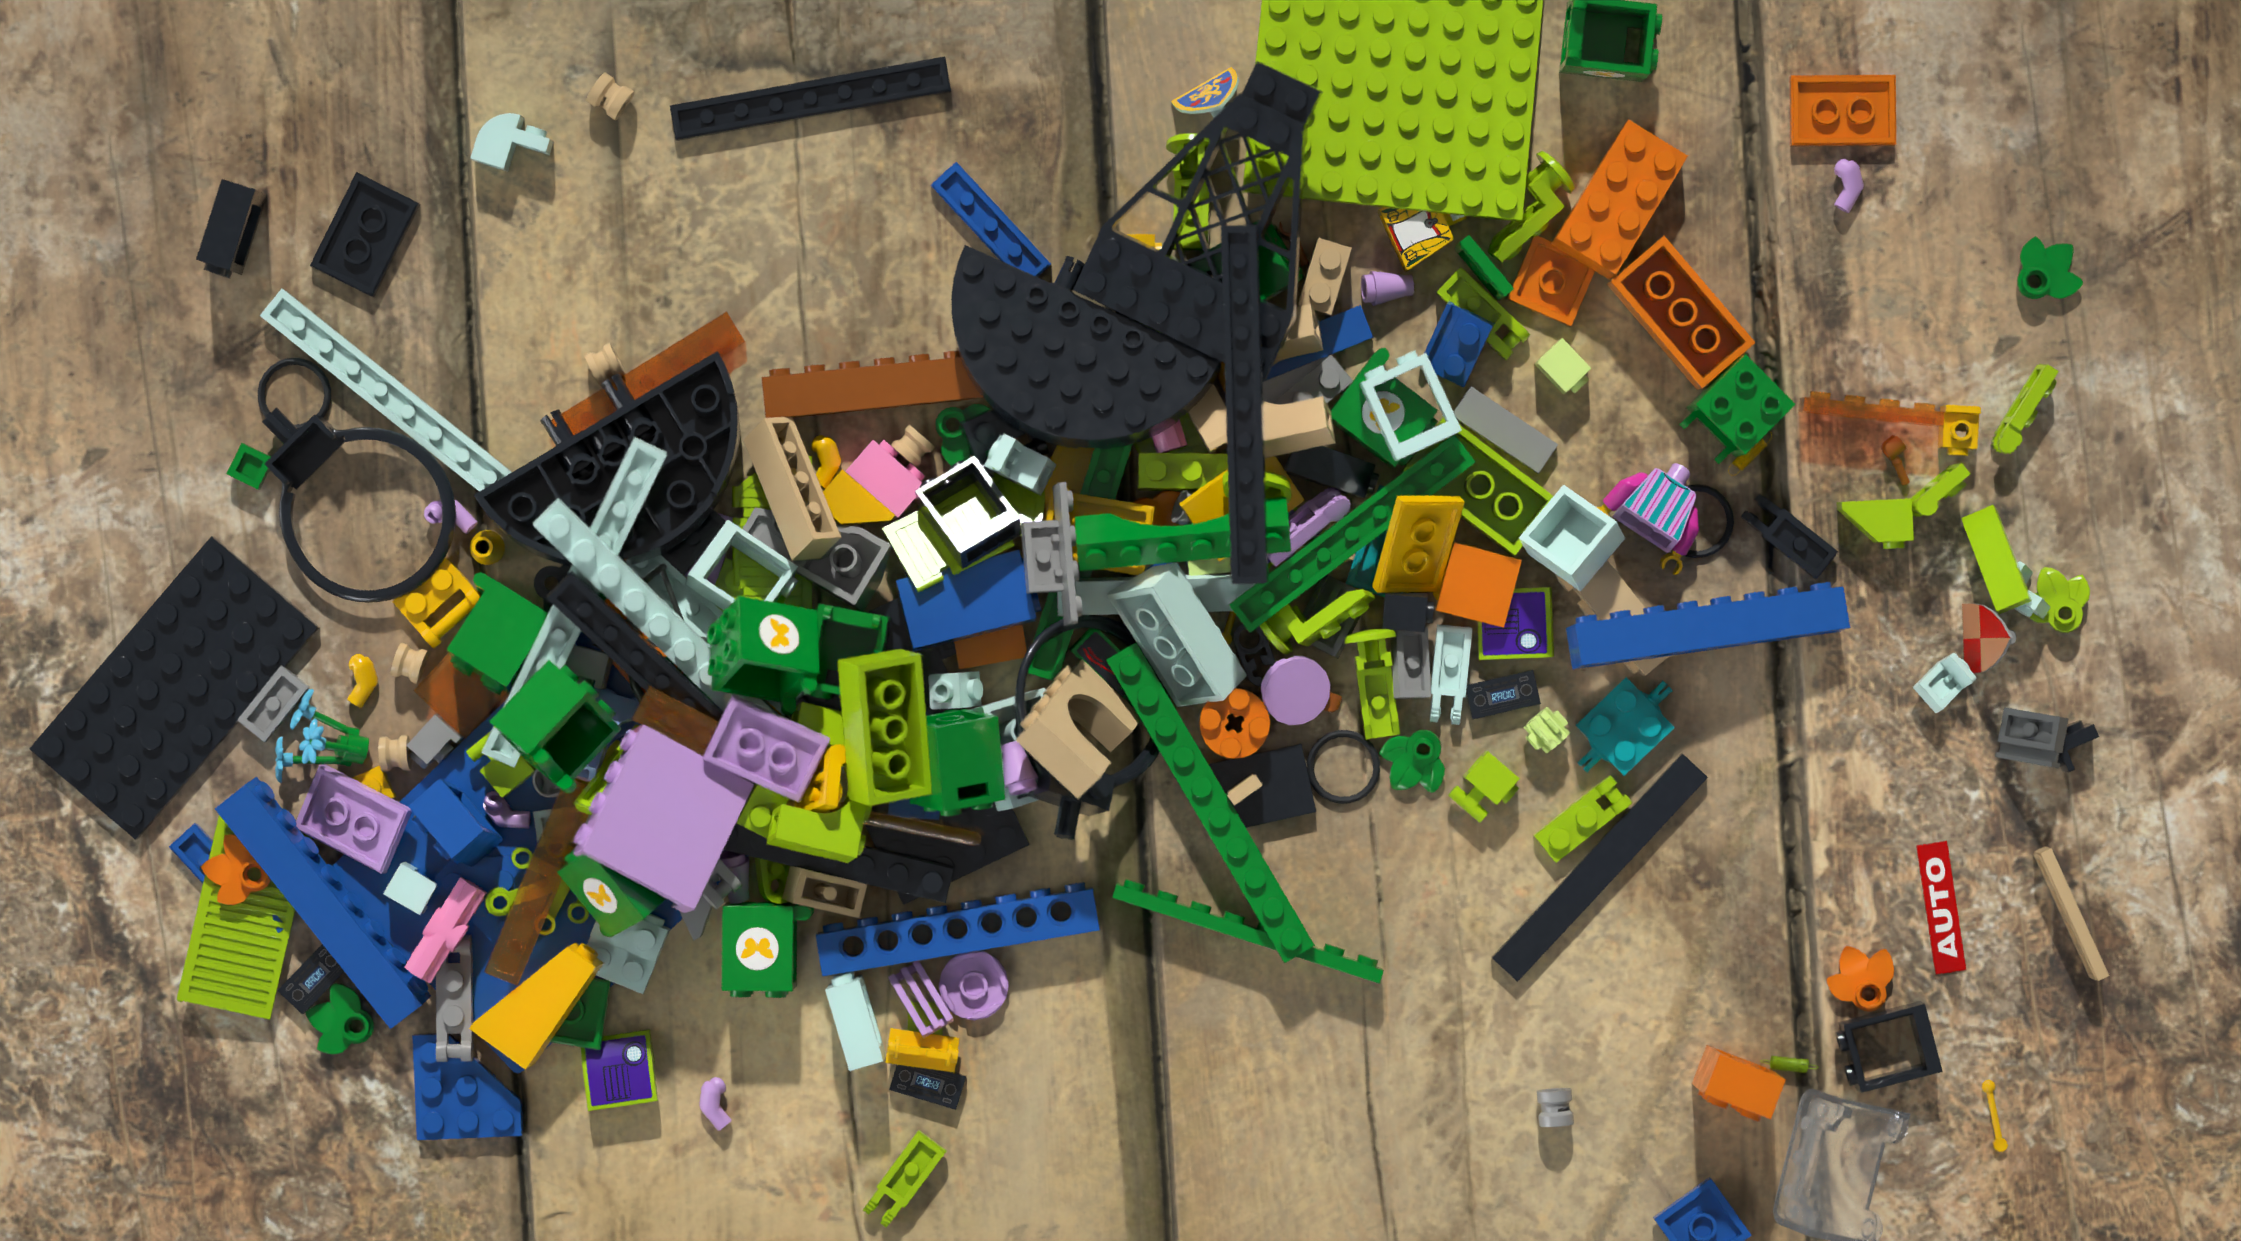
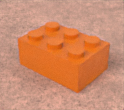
M1706 1045L1692 1084L1699 1089L1698 1095L1707 1100L1706 1102L1727 1109L1729 1103L1731 1104L1730 1107L1734 1108L1740 1115L1760 1122L1761 1116L1768 1119L1772 1118L1786 1079L1772 1069Z

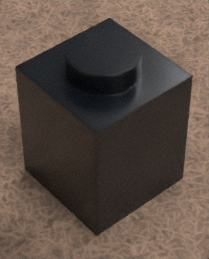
M1427 592L1385 593L1383 629L1425 632V623H1432L1434 602H1427Z

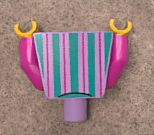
M1675 463L1672 464L1668 473L1655 468L1649 475L1639 472L1620 480L1603 499L1604 504L1596 507L1609 517L1611 511H1616L1612 516L1613 518L1665 551L1666 554L1660 559L1662 570L1668 560H1676L1677 566L1672 572L1673 575H1677L1682 571L1683 565L1680 559L1682 555H1687L1699 532L1698 509L1694 505L1696 494L1685 486L1690 477V471L1686 467Z

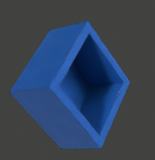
M441 778L408 806L415 814L412 818L414 824L424 834L429 833L437 840L434 844L436 850L446 860L451 859L457 865L463 863L473 867L503 840L459 787Z

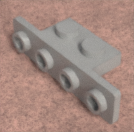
M1060 482L1052 488L1055 520L1021 523L1027 594L1061 591L1064 626H1072L1078 623V617L1082 616V600L1080 596H1076L1075 582L1079 581V565L1077 561H1073L1072 547L1076 546V530L1074 525L1070 526L1069 512L1073 511V495L1071 490L1067 491L1066 482Z

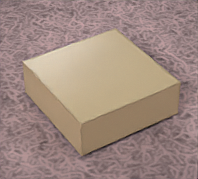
M1251 774L1227 791L1228 794L1226 795L1236 805L1263 784L1255 774Z

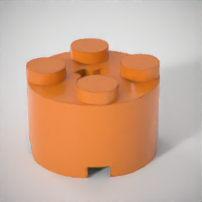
M1235 688L1224 701H1207L1204 703L1199 716V728L1203 740L1212 751L1227 758H1243L1253 754L1264 744L1270 730V718L1266 706L1259 697L1248 690ZM1229 714L1235 717L1240 715L1243 717L1244 720L1240 723L1242 729L1239 732H1236L1234 729L1226 730L1225 726L1229 723L1226 717Z

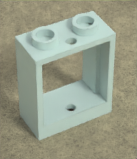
M1412 351L1396 359L1399 366L1388 371L1385 370L1383 365L1365 373L1366 381L1359 384L1394 461L1462 431L1426 353L1418 356L1416 351ZM1420 366L1446 422L1399 444L1373 387Z
M727 520L689 572L685 584L722 610L728 608L735 599L706 579L732 545L780 577L765 601L776 603L781 595L787 598L796 586L798 580L794 576L798 566Z
M847 972L834 976L831 979L832 984H829L825 991L849 1071L884 1061L886 1051L863 975L855 977L853 972Z

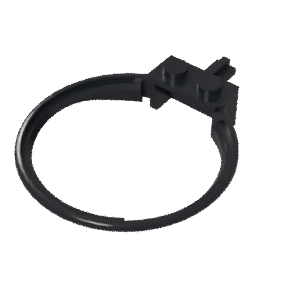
M275 408L265 416L266 418L262 423L284 444L264 463L282 482L279 502V520L282 535L292 558L300 570L314 584L324 591L345 600L372 603L388 601L406 595L425 583L444 561L453 540L456 525V504L446 473L428 450L413 439L387 429L359 427L336 430L320 415L314 414L300 429L278 408ZM377 440L406 450L416 457L429 471L440 494L442 527L433 553L415 574L405 581L388 588L357 590L329 580L307 560L296 538L293 524L295 494L291 493L293 487L297 490L345 442Z
M1082 615L1078 617V623L1072 626H1064V619L1042 631L1028 648L1017 676L1015 716L1018 735L1024 729L1020 723L1027 716L1025 685L1028 671L1040 649L1055 636L1078 628L1105 631L1130 646L1137 642L1127 626L1103 616ZM1157 676L1159 682L1161 683L1162 687L1164 688L1165 692L1167 693V695H1168V697H1169V699H1170L1169 693L1167 692L1166 688L1164 687V685L1162 684L1161 680H1160L1159 677ZM1150 737L1144 750L1129 765L1112 775L1103 773L1085 793L1076 798L1025 749L1027 755L1036 766L1034 770L1039 778L1036 780L1037 789L1029 792L1028 797L1059 806L1054 835H1057L1056 837L1060 839L1074 840L1079 813L1092 816L1110 811L1114 788L1128 783L1144 773L1152 765L1160 752Z

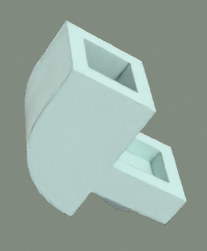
M506 113L493 117L483 125L477 135L470 158L475 162L508 172L516 145L550 155L554 142L546 138L547 131L529 125H527L525 131L521 130L524 118L519 114Z
M1003 434V436L999 435L997 441L992 445L984 466L1041 496L1057 464L1048 457L1023 446L1016 439Z

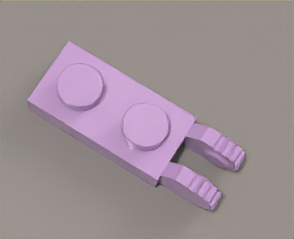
M1333 487L1324 489V492L1307 501L1288 517L1291 552L1268 554V559L1275 567L1291 558L1295 551L1309 539L1318 536L1330 521H1340L1344 518L1345 514L1347 515L1350 512V501L1345 496H1342L1338 489Z

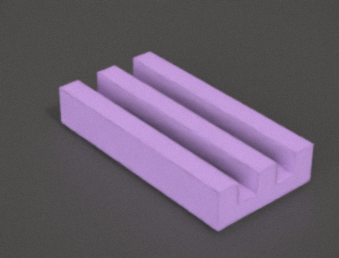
M915 961L912 963L913 965L908 968H902L899 973L890 975L888 979L920 1034L925 1038L954 1020L921 963ZM917 972L942 1014V1019L937 1020L911 976L912 974ZM906 980L931 1022L930 1026L925 1027L900 985V981Z

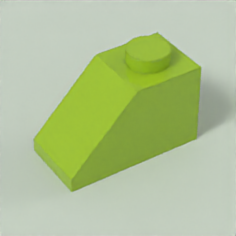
M1912 498L1837 502V510L1873 543L1883 542V549L1904 548V541L1914 540Z

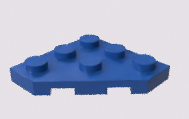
M533 854L559 868L565 865L558 857H552L549 854ZM511 855L484 856L473 867L463 863L457 865L450 860L432 881L437 884L435 890L447 899L460 877L473 882L487 893L495 887H503L511 891L546 879L547 877L528 868H517L511 860ZM516 855V862L525 864L529 859V855ZM552 892L515 904L512 910L504 916L492 915L485 906L484 897L470 922L502 952L508 955L534 927L535 917L542 913ZM498 896L493 900V906L497 909H501L506 905V898L503 896Z
M436 1033L412 1035L417 1140L523 1135L522 1099L495 1077L496 1075L476 1057H473V1061L462 1062L461 1058H449L448 1062H437ZM449 1034V1044L460 1043Z

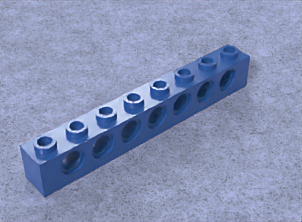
M1085 882L1064 885L1065 892L1051 894L1050 888L1029 891V898L1016 899V894L996 896V903L982 905L981 899L961 902V909L947 911V905L926 908L927 915L913 917L912 911L891 914V921L878 923V917L876 916L858 919V926L844 928L843 922L823 925V932H818L815 935L822 977L1099 931L1100 927L1093 887L1086 888ZM1063 901L1069 904L1072 911L1069 918L1062 921L1055 919L1051 914V907L1054 903ZM1023 907L1032 908L1037 915L1036 922L1031 926L1021 925L1016 918L1018 910ZM996 913L1000 916L1002 927L998 931L989 932L983 927L982 918L986 914ZM962 919L967 924L968 930L963 937L956 938L950 935L947 926L951 920ZM925 924L931 928L933 932L931 941L919 943L915 940L913 930L917 925ZM891 930L896 933L898 944L895 948L885 949L880 945L879 934L882 931ZM857 936L862 940L864 948L860 954L852 955L845 950L844 941L847 937Z

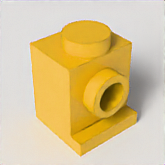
M1940 406L1938 448H1947V455L1968 456L1969 450L1977 449L1981 407ZM1958 424H1963L1967 429L1964 437H1959L1955 433V428Z

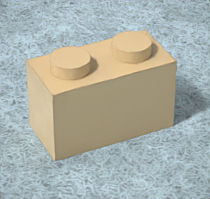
M1318 237L1296 307L1311 304L1316 314L1326 317L1332 315L1352 250L1351 247Z
M790 866L782 899L799 905L859 918L867 884Z

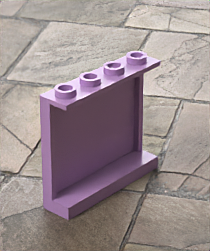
M643 724L633 729V731L629 729L624 735L619 747L623 752L618 762L613 761L605 774L604 780L608 781L603 793L598 792L589 807L592 815L588 824H582L575 835L574 843L577 846L573 854L575 856L584 854L671 900L674 902L673 908L686 913L695 909L754 784L703 760V756Z

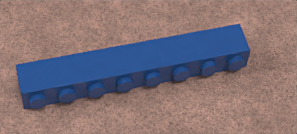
M1831 582L1810 585V591L1798 593L1797 587L1776 590L1777 596L1765 597L1764 591L1744 594V600L1732 602L1731 596L1710 599L1711 605L1698 607L1697 601H1688L1676 604L1677 610L1665 611L1664 605L1644 608V614L1631 616L1630 610L1609 613L1610 619L1597 621V615L1577 617L1576 624L1566 628L1572 670L1841 632L1850 628L1844 587L1831 588Z
M255 777L217 806L215 810L390 1029L431 997L426 982L404 968L406 966V958L398 948L391 946L384 937V930L381 925L368 917L362 909L363 906L360 899L353 892H348L340 882L341 878L337 870L330 864H326L318 854L319 850L314 841L309 837H305L297 828L294 816L288 810L282 809L274 799L275 795L271 787L265 782L260 781L258 777Z

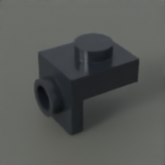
M2078 720L2067 725L2063 752L2059 753L2057 763H2060V768L2063 772L2069 773L2075 770L2068 750L2099 737L2094 724L2086 723L2083 725L2082 720Z

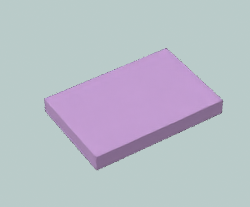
M732 694L703 755V760L800 803L829 744L830 737Z
M321 764L317 769L299 812L296 826L302 833L382 874L387 873L412 811L409 807L326 764Z

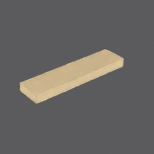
M2043 847L2034 851L2033 855L2089 978L2100 981L2109 977L2052 848Z

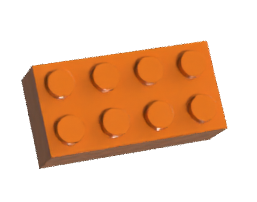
M1628 119L1616 135L1551 244L1611 280L1617 275L1688 155Z
M1665 236L1657 240L1607 283L1608 287L1697 390L1705 387L1756 343Z

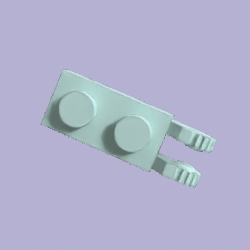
M1437 624L1431 676L1430 722L1438 723L1441 715V695L1454 696L1450 713L1451 723L1460 724L1463 697H1466L1472 638V628Z

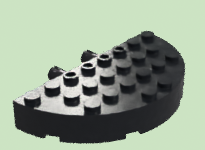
M967 245L964 246L957 263L951 295L953 328L962 363L977 391L995 411L1013 426L1037 439L1076 449L1078 447L1110 449L1141 442L1176 424L1182 416L1188 413L1204 397L1221 371L1220 360L1142 325L1122 313L1113 312L1074 294L1073 289L1085 265L1078 259L1076 263L1073 262L1074 257H1065L1055 282L1049 283Z
M718 351L637 399H634L621 374L611 377L618 389L617 391L613 388L609 379L605 380L601 387L612 401L616 411L576 435H573L561 415V411L559 409L552 411L551 415L557 426L553 425L548 415L544 416L540 422L556 446L474 494L476 500L494 524L515 543L544 559L572 566V563L533 526V522L559 498L590 528L633 438L636 437L666 451L667 455L622 545L618 557L627 565H633L672 549L698 529L713 512L730 482L736 464L740 437L739 410L729 373Z

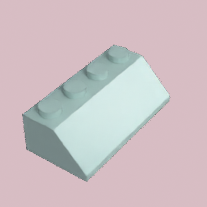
M1177 562L1153 566L1107 594L1177 707L1202 704L1207 701H1224L1247 676L1237 656L1228 646L1221 630L1215 625L1205 609L1203 601L1197 596L1187 580L1186 574Z

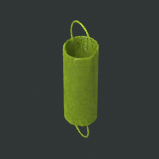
M1771 1056L1770 1063H1767L1770 1064V1069L1807 1073L1808 1065H1812L1809 1064L1807 1059Z

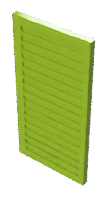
M220 815L209 859L225 854L224 836L234 834ZM302 833L305 837H309L312 840V837ZM252 867L248 871V877L252 881L259 880L261 877L260 869ZM205 875L176 1000L178 1002L185 1001L270 1020L295 909L272 880L265 889L251 892L244 902L236 905L217 902V896L221 885L214 883ZM272 915L278 916L282 922L274 921ZM277 927L284 928L280 933H277Z

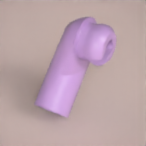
M441 500L433 501L425 508L424 517L429 523H442ZM455 500L456 525L467 534L478 524V521Z
M713 1077L710 1081H705L701 1087L699 1106L714 1127L720 1131L732 1120L720 1106L721 1094L726 1091V1085L722 1079Z

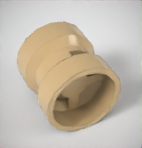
M604 72L590 90L586 101L594 107L601 106L606 110V114L609 117L617 120L631 102L635 92L627 86H619L615 83V79Z

